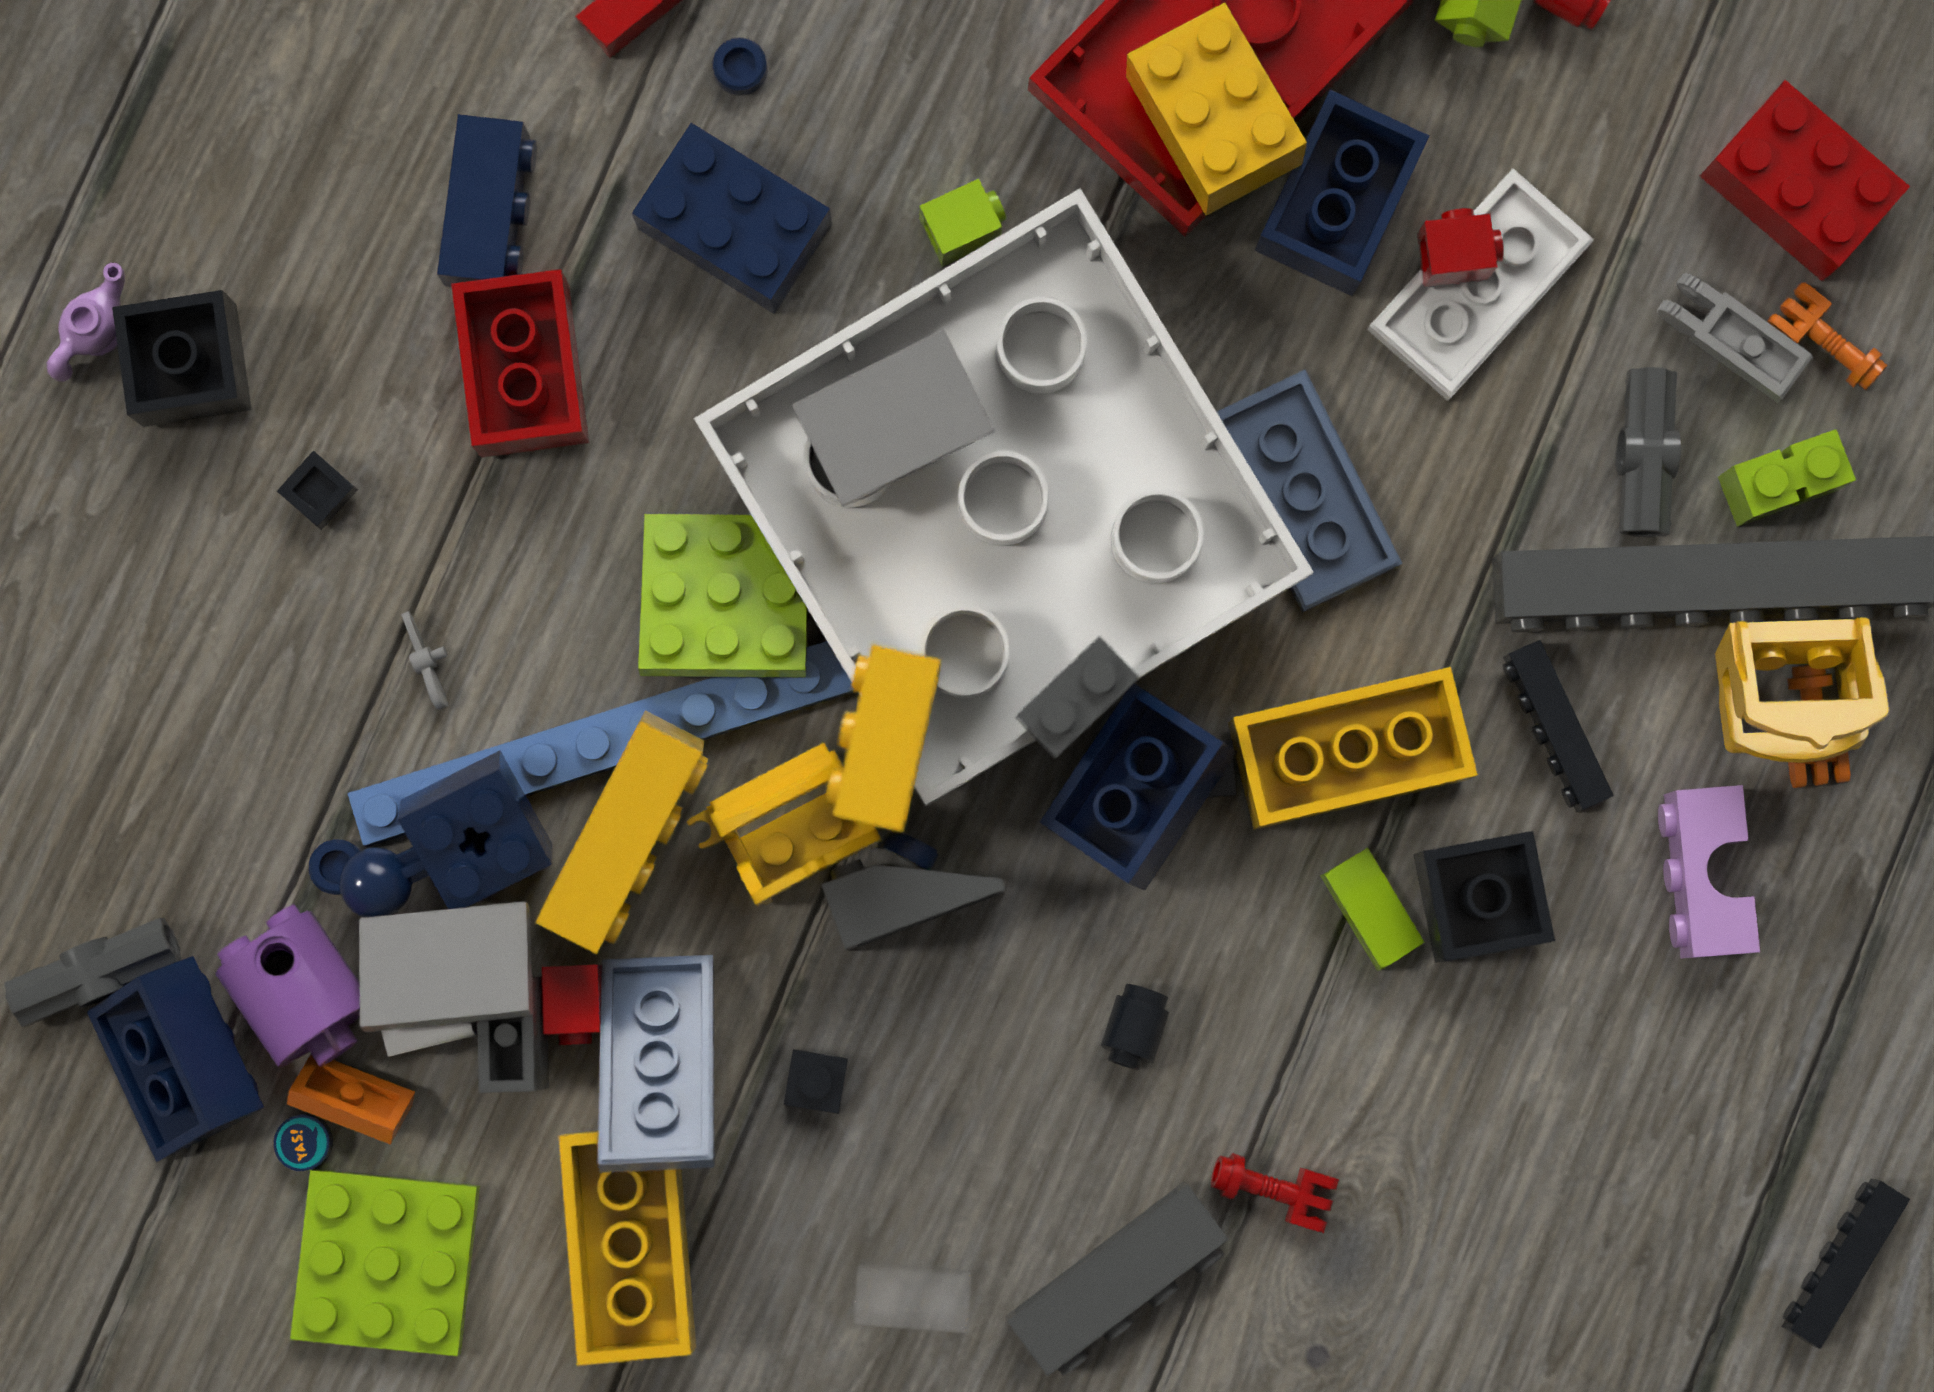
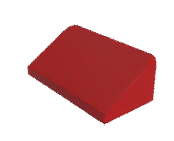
M594 0L575 17L607 56L611 58L682 0Z

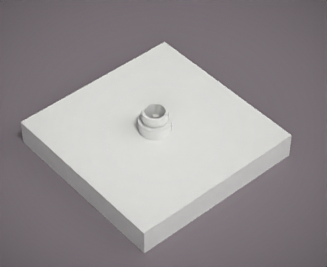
M1081 188L694 418L851 681L853 680L858 655L869 657L872 644L941 659V672L914 786L926 806L1035 742L1036 740L1015 719L1016 715L1099 636L1124 660L1140 679L1314 573ZM944 329L995 433L842 507L792 404Z

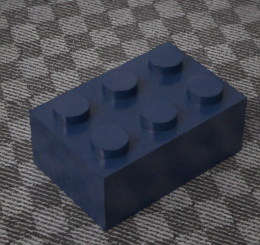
M1330 90L1306 139L1307 145L1303 164L1291 170L1254 251L1353 297L1429 139V135Z
M690 123L632 212L638 230L775 314L832 226L829 207L693 123Z
M1134 683L1124 694L1040 820V823L1126 883L1146 890L1238 752Z

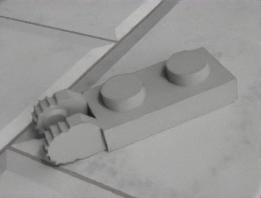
M1683 273L1676 284L1678 289L1693 302L1710 309V311L1701 321L1679 304L1666 299L1663 300L1657 309L1661 319L1665 320L1666 323H1669L1677 331L1691 336L1689 338L1691 342L1776 403L1781 401L1812 359V354L1726 292L1720 294L1696 276Z

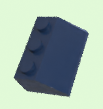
M194 956L136 977L87 1011L156 1162L211 1137L264 1108L258 1095L257 1083L253 1076L247 1072L235 1046L233 1032L229 1025L224 1022L211 995L210 983L207 977L200 971Z

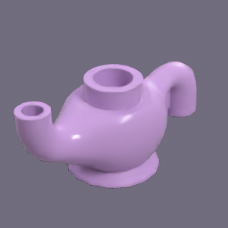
M107 264L103 270L105 280L102 285L74 298L63 310L58 326L60 345L47 361V372L56 381L65 382L71 378L73 369L69 361L72 356L103 355L112 351L117 346L112 307L120 306V296L125 283L124 270L119 264Z

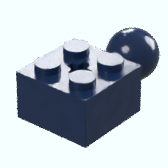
M499 750L401 799L398 822L413 847L399 854L383 848H369L358 852L347 861L341 872L340 892L350 910L361 917L394 915L407 903L412 891V884L430 876L448 909L466 908L552 865V842L502 752ZM473 827L477 833L486 831V835L478 838L471 837L466 834V829Z

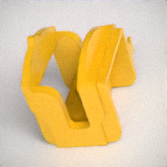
M1866 617L1843 620L1736 621L1735 623H1729L1715 652L1724 745L1730 753H1747L1758 758L1778 762L1804 763L1829 759L1850 750L1861 748L1869 735L1868 729L1883 721L1889 713L1885 681L1875 657L1870 621ZM1789 664H1808L1814 669L1834 667L1839 699L1759 702L1755 669L1770 671ZM1741 719H1745L1748 724L1766 732L1743 733Z
M825 743L709 802L710 806L706 807V810L687 821L690 827L698 822H706L711 828L709 839L699 843V848L706 849L723 840L726 842L738 865L739 874L756 906L761 904L766 906L772 903V897L867 847H870L871 850L877 848L878 843L882 841L874 825L833 816L835 805L825 802L826 793L742 837L739 836L737 829L829 782L833 768L844 769L836 751L832 750L829 752Z

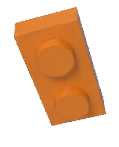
M310 1054L289 1089L287 1105L391 1145L413 1105L415 1091L335 1060L319 1067Z

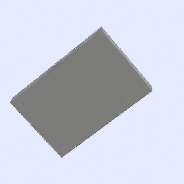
M944 329L792 404L842 507L995 433Z
M527 902L359 918L360 1028L364 1032L533 1016L530 907Z

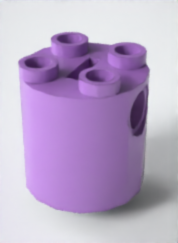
M293 904L271 917L266 922L269 930L252 942H250L247 936H243L223 948L217 954L222 965L218 968L216 976L278 1067L290 1064L308 1053H311L320 1067L331 1062L358 1042L348 1026L360 1018V982L312 911L300 913L296 905ZM287 956L294 961L292 969L284 975L272 976L265 972L267 963L274 957Z

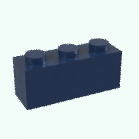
M458 114L437 275L445 287H452L451 284L520 275L522 272L523 247L516 246L518 226L527 225L530 212V194L523 192L525 172H534L537 157L536 140H530V135L523 121Z

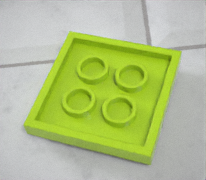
M645 514L638 660L640 676L806 677L808 608L753 516Z
M319 1169L310 1170L290 1340L459 1356L463 1341L480 1186Z

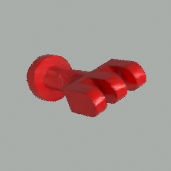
M1232 1153L1229 1157L1222 1155L1218 1157L1211 1176V1188L1218 1189L1220 1196L1228 1199H1233L1238 1190L1287 1204L1289 1208L1285 1218L1286 1222L1324 1233L1327 1222L1321 1218L1306 1215L1309 1206L1331 1211L1333 1200L1313 1195L1315 1184L1324 1189L1337 1190L1340 1179L1300 1167L1295 1184L1246 1169L1244 1156Z

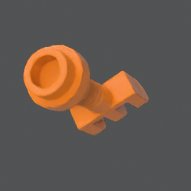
M1805 282L1800 283L1794 290V294L1808 308L1805 309L1795 300L1787 298L1780 305V310L1794 324L1791 325L1777 314H1772L1766 322L1797 344L1805 336H1808L1819 346L1822 345L1826 352H1830L1831 356H1834L1837 361L1851 371V374L1845 381L1853 388L1858 384L1864 390H1867L1888 366L1880 359L1883 354L1874 347L1866 355L1851 342L1847 341L1846 338H1842V335H1838L1837 331H1834L1830 325L1821 319L1832 303Z
M1809 665L1791 667L1792 677L1787 678L1788 689H1799L1801 701L1823 700L1822 687L1833 685L1832 674H1826V669H1814ZM1848 752L1821 761L1788 762L1792 787H1806V765L1809 764L1814 785H1827L1829 781L1827 762H1832L1836 783L1849 782L1851 775Z

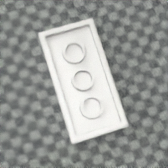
M1514 169L1504 177L1474 210V215L1490 213L1492 229H1500L1503 238L1504 258L1502 262H1497L1498 267L1489 280L1424 287L1421 269L1367 329L1447 401L1451 399L1594 241L1591 236Z

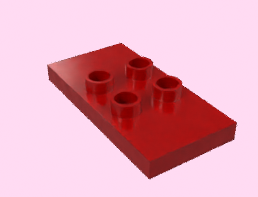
M1104 0L1029 77L1028 91L1186 237L1206 215L1126 78L1127 54L1225 2L1293 120L1297 123L1415 0Z

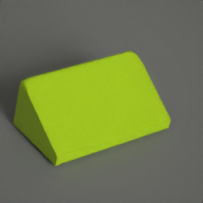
M1368 847L1320 875L1376 971L1383 970L1425 943Z

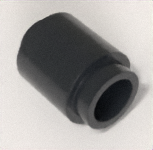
M1125 985L1123 995H1116L1100 1045L1102 1048L1110 1051L1108 1061L1134 1070H1140L1142 1062L1154 1063L1169 1016V1012L1165 1010L1168 1000L1167 996L1141 986Z

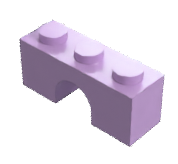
M1743 785L1676 790L1664 794L1665 804H1660L1658 808V824L1662 837H1668L1670 859L1664 861L1663 872L1666 889L1668 892H1674L1676 914L1670 915L1669 932L1673 947H1680L1681 958L1760 952L1754 896L1732 898L1722 895L1711 885L1707 875L1708 860L1716 848L1723 844L1748 841Z

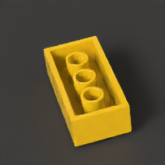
M1451 667L1236 716L1228 722L1233 747L1238 752L1236 759L1253 830L1466 781L1478 776Z
M646 710L644 711L549 892L535 923L596 954L604 940L611 944L615 943L629 916L628 912L631 905L624 902L629 891L631 890L640 895L655 867L654 862L657 856L651 854L650 851L656 840L665 845L667 844L681 817L680 813L683 807L676 804L682 791H685L692 795L708 766L707 761L709 758L702 755L704 740Z
M599 1130L560 1135L559 1147L577 1366L691 1355L696 1349L682 1170L600 1173L598 1167Z

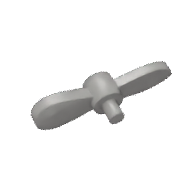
M410 611L404 612L401 616L415 649V652L409 654L412 667L418 675H423L426 689L433 705L438 710L448 706V700L434 668L438 666L437 660L448 656L444 646L433 651L429 646L425 647Z

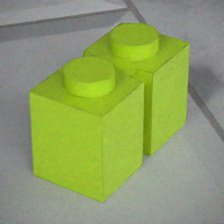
M1837 429L1792 444L1782 451L1778 449L1739 463L1718 476L1737 527L1781 512L1791 505L1795 507L1834 493L1856 481Z

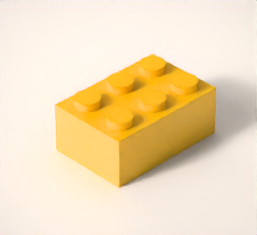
M1225 2L1127 54L1126 78L1206 216L1303 164L1307 142Z
M875 644L871 646L869 657L858 655L851 689H853V692L861 693L856 713L845 712L838 742L839 746L848 749L844 769H832L825 802L835 805L833 816L904 832L941 672V659Z

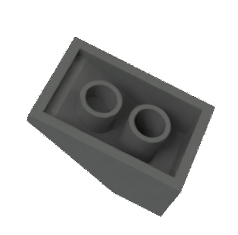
M861 859L830 870L832 881L821 884L844 948L848 951L998 896L1005 891L1001 878L873 865L864 868Z

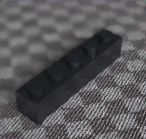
M1541 640L1504 656L1503 658L1506 662L1502 665L1504 673L1510 683L1515 682L1520 692V695H1517V699L1521 709L1525 714L1530 713L1535 724V726H1532L1534 737L1539 745L1544 744L1550 757L1546 758L1547 764L1555 777L1559 775L1565 787L1561 789V792L1568 807H1574L1575 811L1579 812L1613 797L1614 794Z
M1870 1179L1868 1183L1864 1182L1859 1187L1854 1198L1857 1202L1851 1212H1845L1837 1224L1839 1232L1833 1242L1829 1241L1824 1245L1819 1254L1821 1262L1815 1272L1810 1271L1801 1284L1803 1292L1797 1301H1792L1783 1314L1785 1321L1781 1327L1818 1349L1822 1348L1910 1201L1908 1197L1881 1180Z

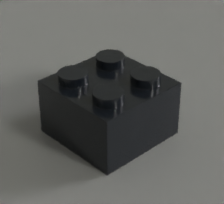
M223 290L112 307L127 415L138 424L148 427L252 410L237 304Z
M1533 831L1425 850L1413 854L1435 963L1555 942Z

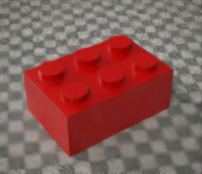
M1787 80L1782 82L1700 175L1705 182L1821 281L1825 280L1844 263L1911 187Z
M549 270L451 284L471 446L482 458L589 443L570 289L562 270Z

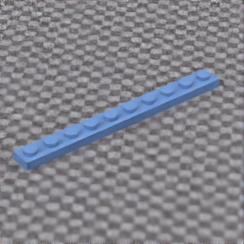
M828 641L807 647L806 677H712L347 794L363 846L369 847L406 835L398 822L401 799L499 750L502 752L524 794L529 796L614 769L645 710L705 740L853 693V689H851L852 681Z

